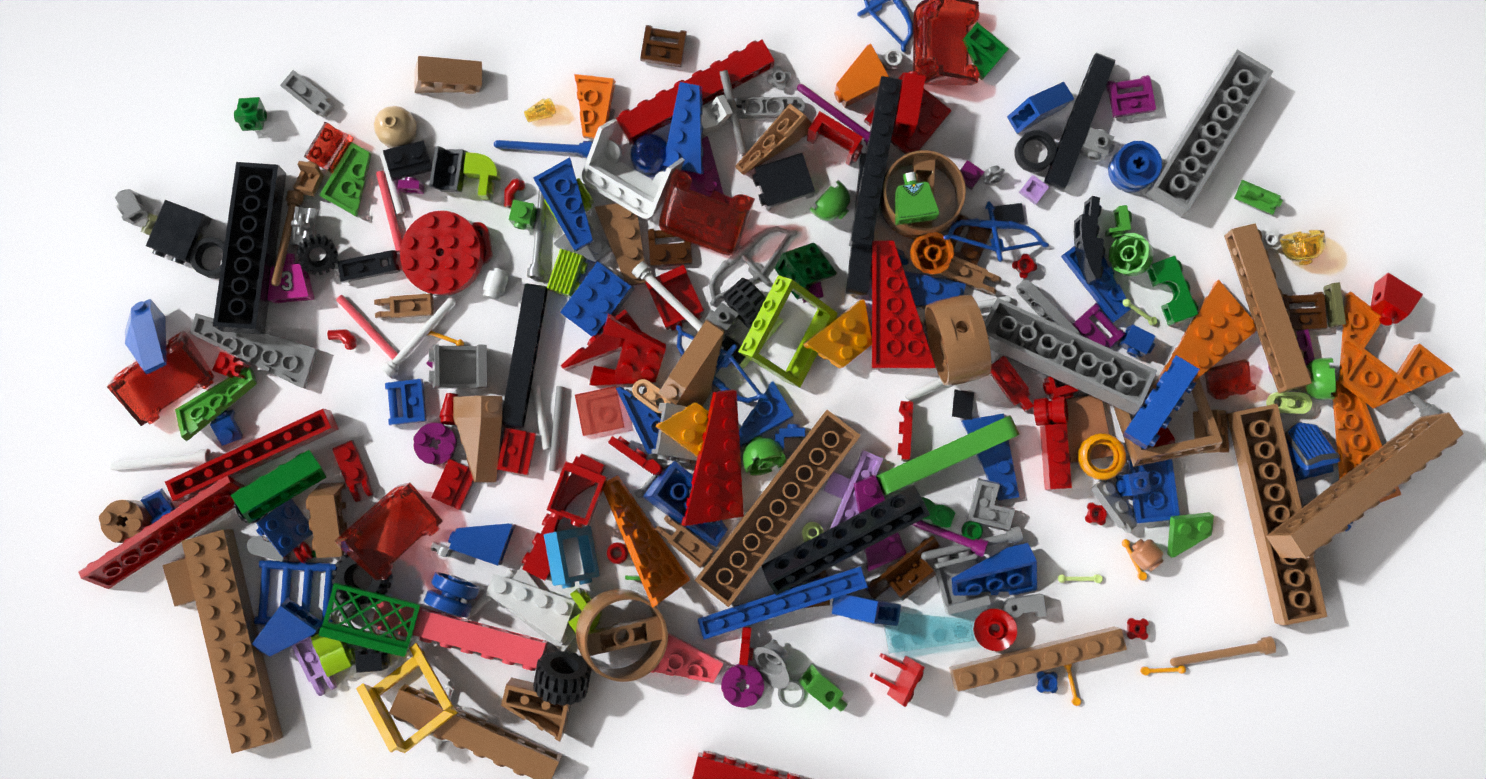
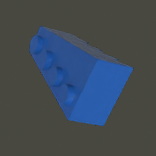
M1176 355L1168 371H1165L1156 385L1157 387L1151 391L1143 407L1139 409L1123 436L1144 450L1149 445L1153 447L1160 438L1157 434L1161 427L1166 429L1173 419L1169 415L1173 410L1178 411L1185 400L1181 398L1185 392L1190 394L1197 384L1193 380L1200 369Z

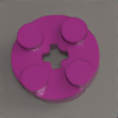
M428 423L422 426L413 437L414 451L417 457L426 464L441 465L448 462L453 457L457 447V437L454 431L442 423ZM434 438L441 442L438 444V449L430 446Z
M738 663L724 673L721 690L724 698L730 704L741 708L753 706L763 694L764 680L755 666L748 664V666L739 665ZM742 679H745L746 684L749 685L744 691H740V687L736 686L737 682L740 683Z

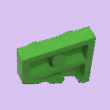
M1206 512L1170 516L1167 555L1171 558L1176 557L1210 537L1213 530L1214 515Z

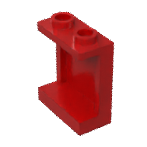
M819 111L808 129L807 141L813 145L819 135H822L849 152L846 160L847 165H850L852 160L856 162L862 152L861 150L864 146L861 144L863 137Z
M684 265L655 277L698 320L702 318L705 311ZM645 281L666 330L671 329V331L677 330V325L683 327L682 323L687 322V320Z

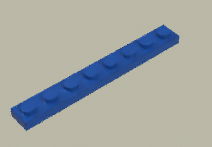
M859 566L788 589L778 595L772 594L700 617L697 621L704 640L868 588L862 567Z

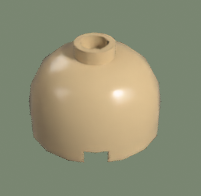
M388 106L379 111L375 117L374 131L381 143L388 148H394L413 142L417 135V122L406 109L399 106Z

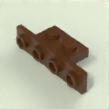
M932 535L924 539L918 547L906 553L900 561L888 567L886 572L878 578L873 579L869 583L868 588H866L871 597L875 599L891 587L903 601L933 578L936 573L921 558V554L940 548L936 538Z

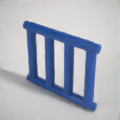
M273 560L259 561V568H262L258 616L255 617L254 624L266 625L271 619L270 616H267L271 569L283 570L280 605L287 598L290 599L292 570L304 571L301 607L309 613L313 571L326 572L322 619H319L322 622L324 621L334 585L332 584V579H334L332 572L337 570L335 564Z

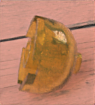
M1309 230V233L1299 231L1282 236L1280 239L1282 252L1287 259L1299 262V265L1313 263L1312 259L1318 258L1324 252L1326 246L1324 230Z

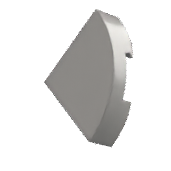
M434 541L430 548L431 551L437 552L442 557L451 556L453 551L449 547Z

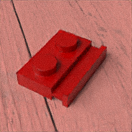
M505 428L497 469L529 475L537 434Z
M449 459L431 498L461 510L474 482L470 468Z

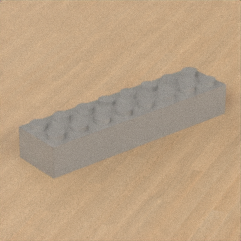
M1237 49L1225 62L1162 165L1159 176L1151 183L1145 195L1179 216L1188 212L1272 75L1273 70Z
M998 297L985 321L990 349L1132 415H1135L1141 408L1157 372L1156 369Z

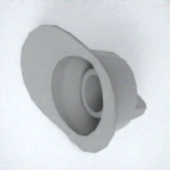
M775 639L763 647H757L753 652V656L763 679L774 688L782 689L787 687L790 682L786 667L789 658L787 651Z

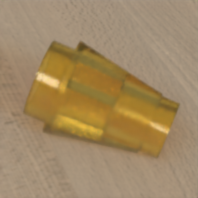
M543 98L524 111V115L529 123L551 118L553 114L557 113L551 98Z

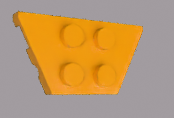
M864 299L856 302L803 343L804 347L813 349L819 353L818 356L829 360L831 364L839 369L849 364L872 345Z
M693 403L683 411L677 412L669 419L658 423L655 427L698 457L703 444V433L706 432L709 411L700 404Z

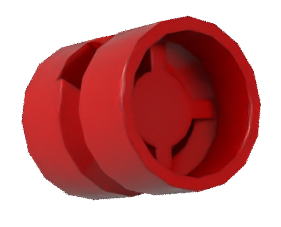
M1066 396L1053 397L1051 401L1048 398L1034 399L1036 425H1050L1051 421L1055 424H1068L1069 412Z

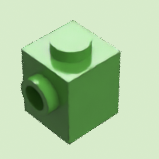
M513 199L508 220L514 225V228L526 230V228L533 229L537 208L533 203Z

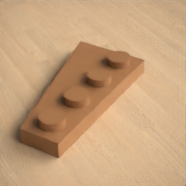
M618 203L594 207L624 280L632 286L646 284L645 279H637L632 274L633 269L640 262H645L638 215Z

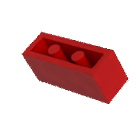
M1067 424L1040 426L1045 490L1072 488Z

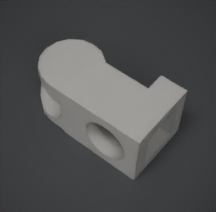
M254 536L247 542V549L253 555L281 562L289 561L291 552L282 558L266 536Z
M1040 593L1011 597L1003 603V610L1014 618L1021 616L1023 613L1034 612L1036 617L1047 616L1044 595Z

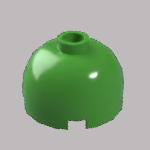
M839 179L835 182L837 184L835 188L830 186L815 202L817 207L809 209L820 220L833 221L837 217L841 220L849 212L847 207L850 203V193Z
M1126 233L1119 240L1116 239L1109 249L1108 258L1115 271L1125 276H1137L1143 274L1153 262L1154 252L1152 245L1146 238L1136 233Z
M1332 357L1315 359L1306 366L1311 373L1312 383L1305 386L1307 393L1315 399H1335V396L1331 394L1336 391L1335 368H1330L1329 363H1334Z
M759 436L753 438L751 443L746 446L742 460L745 472L748 473L749 471L750 475L757 476L772 472L770 468L776 465L778 468L782 467L786 463V456L778 442Z

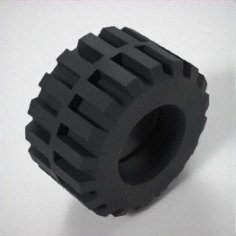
M741 278L723 294L727 305L739 313L738 318L750 330L766 297L751 281L745 278Z
M374 550L351 551L347 555H343L341 557L342 560L337 561L335 564L337 570L332 572V575H336L335 579H332V584L336 582L359 588L354 583L353 573L359 564H365L372 572V582L364 590L385 595L387 593L386 589L390 588L392 584L389 582V579H393V574L389 573L392 567L387 565L386 562L388 560L386 557L382 558V554L374 552ZM338 589L337 593H341L339 597L342 600L347 599L348 601L351 599L347 591ZM364 595L356 599L359 605L371 602L368 596Z
M569 651L548 652L547 655H542L537 661L533 684L534 692L537 693L539 698H543L544 701L551 702L554 705L560 704L565 706L566 704L573 705L575 702L579 703L582 699H585L588 693L592 669L583 657L578 656L576 653Z

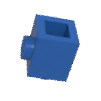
M1132 324L1126 328L1125 335L1118 344L1119 347L1127 350V354L1138 358L1152 352L1155 346L1153 341L1156 336Z

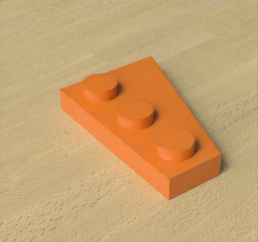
M574 74L577 84V99L580 106L582 136L585 139L594 140L598 128L609 120L616 81L614 78Z

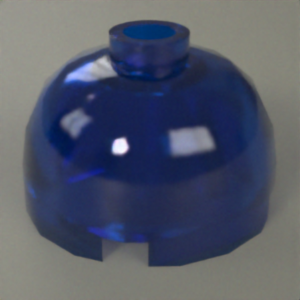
M645 134L637 138L630 149V160L633 168L647 177H655L660 171H665L667 166H663L667 156V142L656 134Z

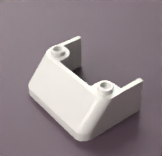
M612 119L597 130L582 171V180L590 188L641 218H650L656 213L673 189L685 159L680 158L667 167L666 171L657 173L654 180L650 179L620 161L622 148L618 142L611 139L617 123L616 119Z

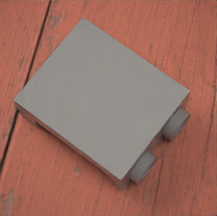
M434 344L432 349H429V362H432V371L429 370V383H433V389H485L487 387V345L441 346Z
M659 403L658 411L662 412L660 422L669 419L677 412L683 411L686 406ZM659 430L656 449H652L653 454H658L657 459L670 461V457L678 458L677 462L690 464V460L697 461V457Z
M970 550L958 553L959 557L950 559V555L937 558L938 562L933 563L945 612L948 615L991 604L986 592L967 596H954L952 593L951 578L978 564V556L975 553H971Z

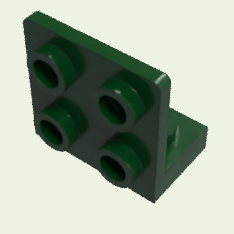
M815 243L783 252L774 267L779 276L794 280L807 291L812 284L835 277L837 274ZM791 291L797 300L802 298L795 292Z

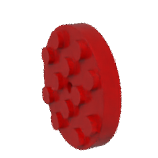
M433 211L419 217L407 229L401 242L400 261L406 277L414 286L433 295L448 296L465 290L475 281L484 262V243L479 231L468 219L450 211ZM443 249L444 254L439 256V251Z

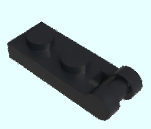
M396 250L338 261L340 281L346 283L400 272V267L396 263ZM382 260H387L388 266H383Z

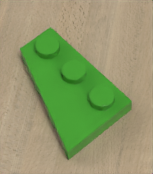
M351 142L319 196L357 217L372 154Z

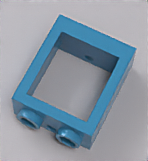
M591 525L544 534L553 586L562 585V589L574 587L577 581L582 585L592 583V578L600 577ZM577 537L584 574L569 577L562 540Z

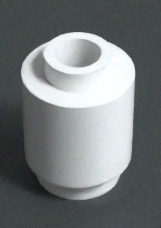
M498 268L488 271L483 287V296L500 300V297L504 295L509 278L505 275L506 271Z

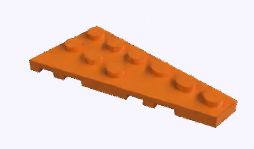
M1219 279L1213 284L1210 293L1204 299L1198 315L1192 319L1179 345L1173 351L1172 357L1154 383V388L1157 387L1156 385L1164 372L1168 371L1176 355L1200 369L1193 380L1195 381L1257 331L1253 319Z
M1336 380V391L1332 392V395L1335 396L1333 409L1337 452L1340 455V462H1338L1340 479L1381 448L1382 443L1366 403L1340 384L1339 380ZM1397 486L1395 488L1396 491L1391 495L1380 499V503L1402 495L1399 487Z
M617 475L606 482L603 491L653 608L691 579Z

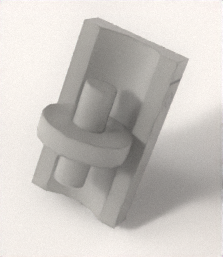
M295 206L294 219L291 221L292 233L290 244L299 245L300 242L303 243V238L306 237L308 240L311 234L314 237L318 214L317 209Z

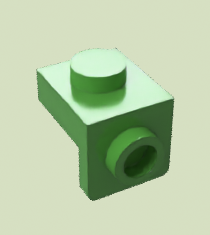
M1127 205L1118 206L1113 210L1116 227L1105 231V236H1112V239L1123 237L1124 234L1131 230L1132 214L1131 211H1128Z

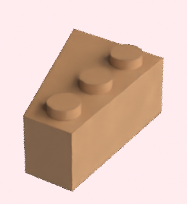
M428 56L417 57L414 73V93L464 92L466 94H475L480 92L482 87V61Z
M345 482L319 484L306 498V508L310 510L311 517L309 519V529L313 531L314 537L312 539V549L316 551V558L341 557L348 550L347 522H344L342 509H346V502H342V489H346Z
M511 677L505 686L501 706L523 720L527 719L535 724L536 728L548 732L555 737L554 739L560 742L565 734L571 705L561 706L560 704L554 705L551 702H546L534 692L533 682Z

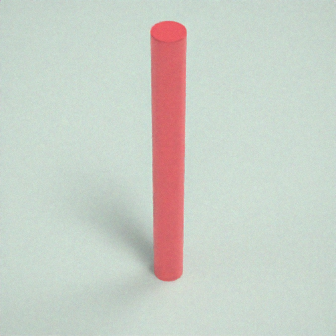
M378 171L376 175L396 252L399 253L402 238L385 172Z
M343 295L336 299L392 360L398 355Z

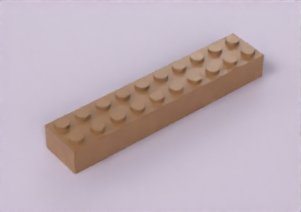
M1278 404L1227 413L1274 622L1280 625H1290L1328 617L1314 557L1312 556L1308 559L1280 558L1266 537L1302 509Z
M826 410L694 581L729 607L861 435L829 410Z
M1449 412L1419 417L1266 536L1280 558L1308 559L1316 554L1315 550L1320 546L1329 544L1334 535L1347 530L1348 524L1361 519L1366 510L1379 505L1380 499L1396 491L1395 488L1399 484L1408 482L1413 473L1426 468V463L1440 457L1442 451L1455 445L1458 442L1457 439L1464 433Z
M220 530L181 541L231 754L275 742L283 738L264 655L252 645L259 634L257 626L254 624L255 618L234 530Z

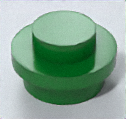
M966 521L961 528L962 536L972 540L980 539L983 534V528L980 523Z

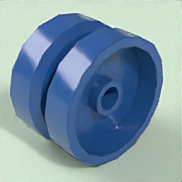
M1132 141L1125 144L1111 158L1108 165V176L1112 184L1119 190L1126 193H1136L1145 189L1159 176L1162 169V158L1152 144L1145 141Z
M435 572L431 583L438 590H428L424 602L443 612L460 617H469L473 606L465 599H476L480 590L479 586L454 575Z

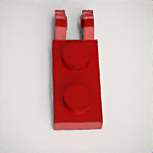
M612 436L608 441L611 446L651 474L653 473V475L658 476L662 473L663 468L661 464L654 459L646 460L647 454L637 448L634 451L629 448L630 442L620 436L617 439Z
M354 440L332 448L354 501H361V495L356 486L362 483L365 494L368 497L372 496L373 491L369 483V476Z

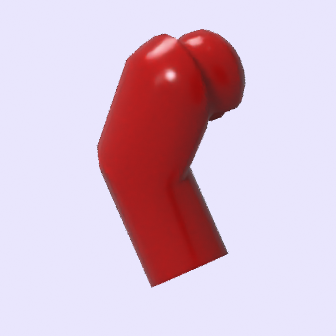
M518 178L512 179L504 190V207L511 208L516 192L525 189V182Z
M328 330V340H341L347 350L356 348L357 339L349 330Z

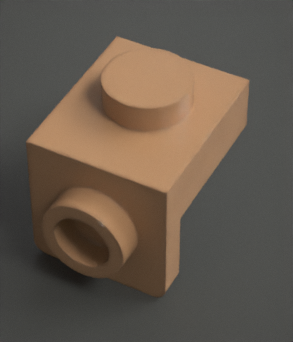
M299 161L297 165L301 172L293 189L304 195L315 197L324 175L316 163Z

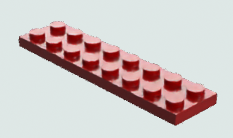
M228 475L219 479L215 484L200 491L198 495L189 501L180 504L172 512L163 515L158 521L146 526L141 532L126 539L124 543L116 548L107 551L105 555L96 561L89 563L78 572L80 578L110 589L181 543V541H184L235 508L231 495L238 489L246 486Z

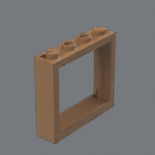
M1199 378L1195 380L1197 384L1191 392L1207 437L1141 450L1140 446L1124 437L1133 467L1217 450L1223 441ZM1156 380L1152 381L1148 393H1151V391L1155 389L1153 385L1156 382ZM1113 406L1121 432L1124 434L1131 423L1130 415L1128 412Z

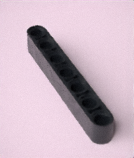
M1097 52L1094 54L1044 183L1061 190L1066 188L1114 67L1115 59Z
M862 152L859 163L855 208L866 154ZM872 245L869 250L851 246L846 294L867 296Z
M526 283L524 286L502 410L501 426L523 429L525 425L548 294L547 286Z

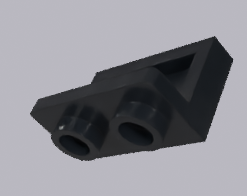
M436 146L429 186L441 192H462L465 176L463 173L465 155L468 151L463 149H445Z

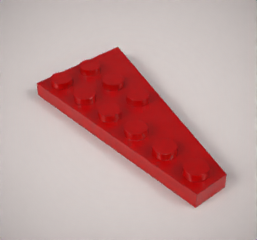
M894 240L872 241V368H936Z
M736 390L713 392L707 416L706 432L703 433V444L701 451L698 453L691 482L692 489L690 497L687 498L686 502L687 510L681 523L683 526L744 517Z

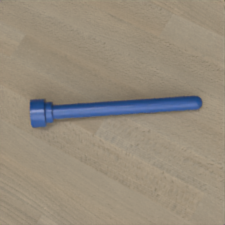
M506 140L494 141V147L499 149L579 153L583 158L588 157L593 141H583L579 145Z

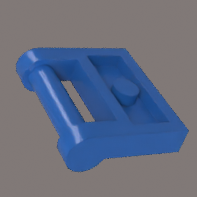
M423 379L385 383V390L388 391L390 412L388 424L390 426L427 421ZM401 388L403 417L398 415L396 389Z

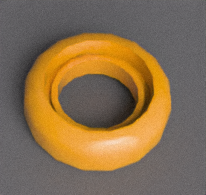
M1097 433L1089 436L1082 442L1078 450V462L1087 476L1096 480H1108L1117 476L1122 471L1126 463V452L1123 444L1116 437L1110 434ZM1104 444L1113 452V462L1106 469H1099L1091 462L1090 453L1096 445Z

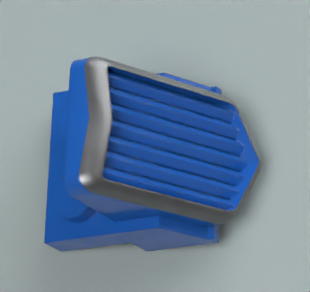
M1297 422L1286 431L1285 438L1296 481L1334 472L1333 464L1340 462V455L1331 444L1323 428L1316 424Z

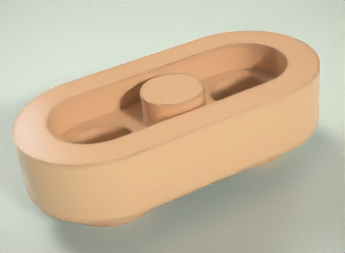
M641 379L634 383L632 392L635 398L653 411L662 413L658 411L659 406L656 405L658 398H662L664 403L671 404L669 400L659 394L660 389L650 381ZM640 386H645L647 388L645 394H641L639 392Z

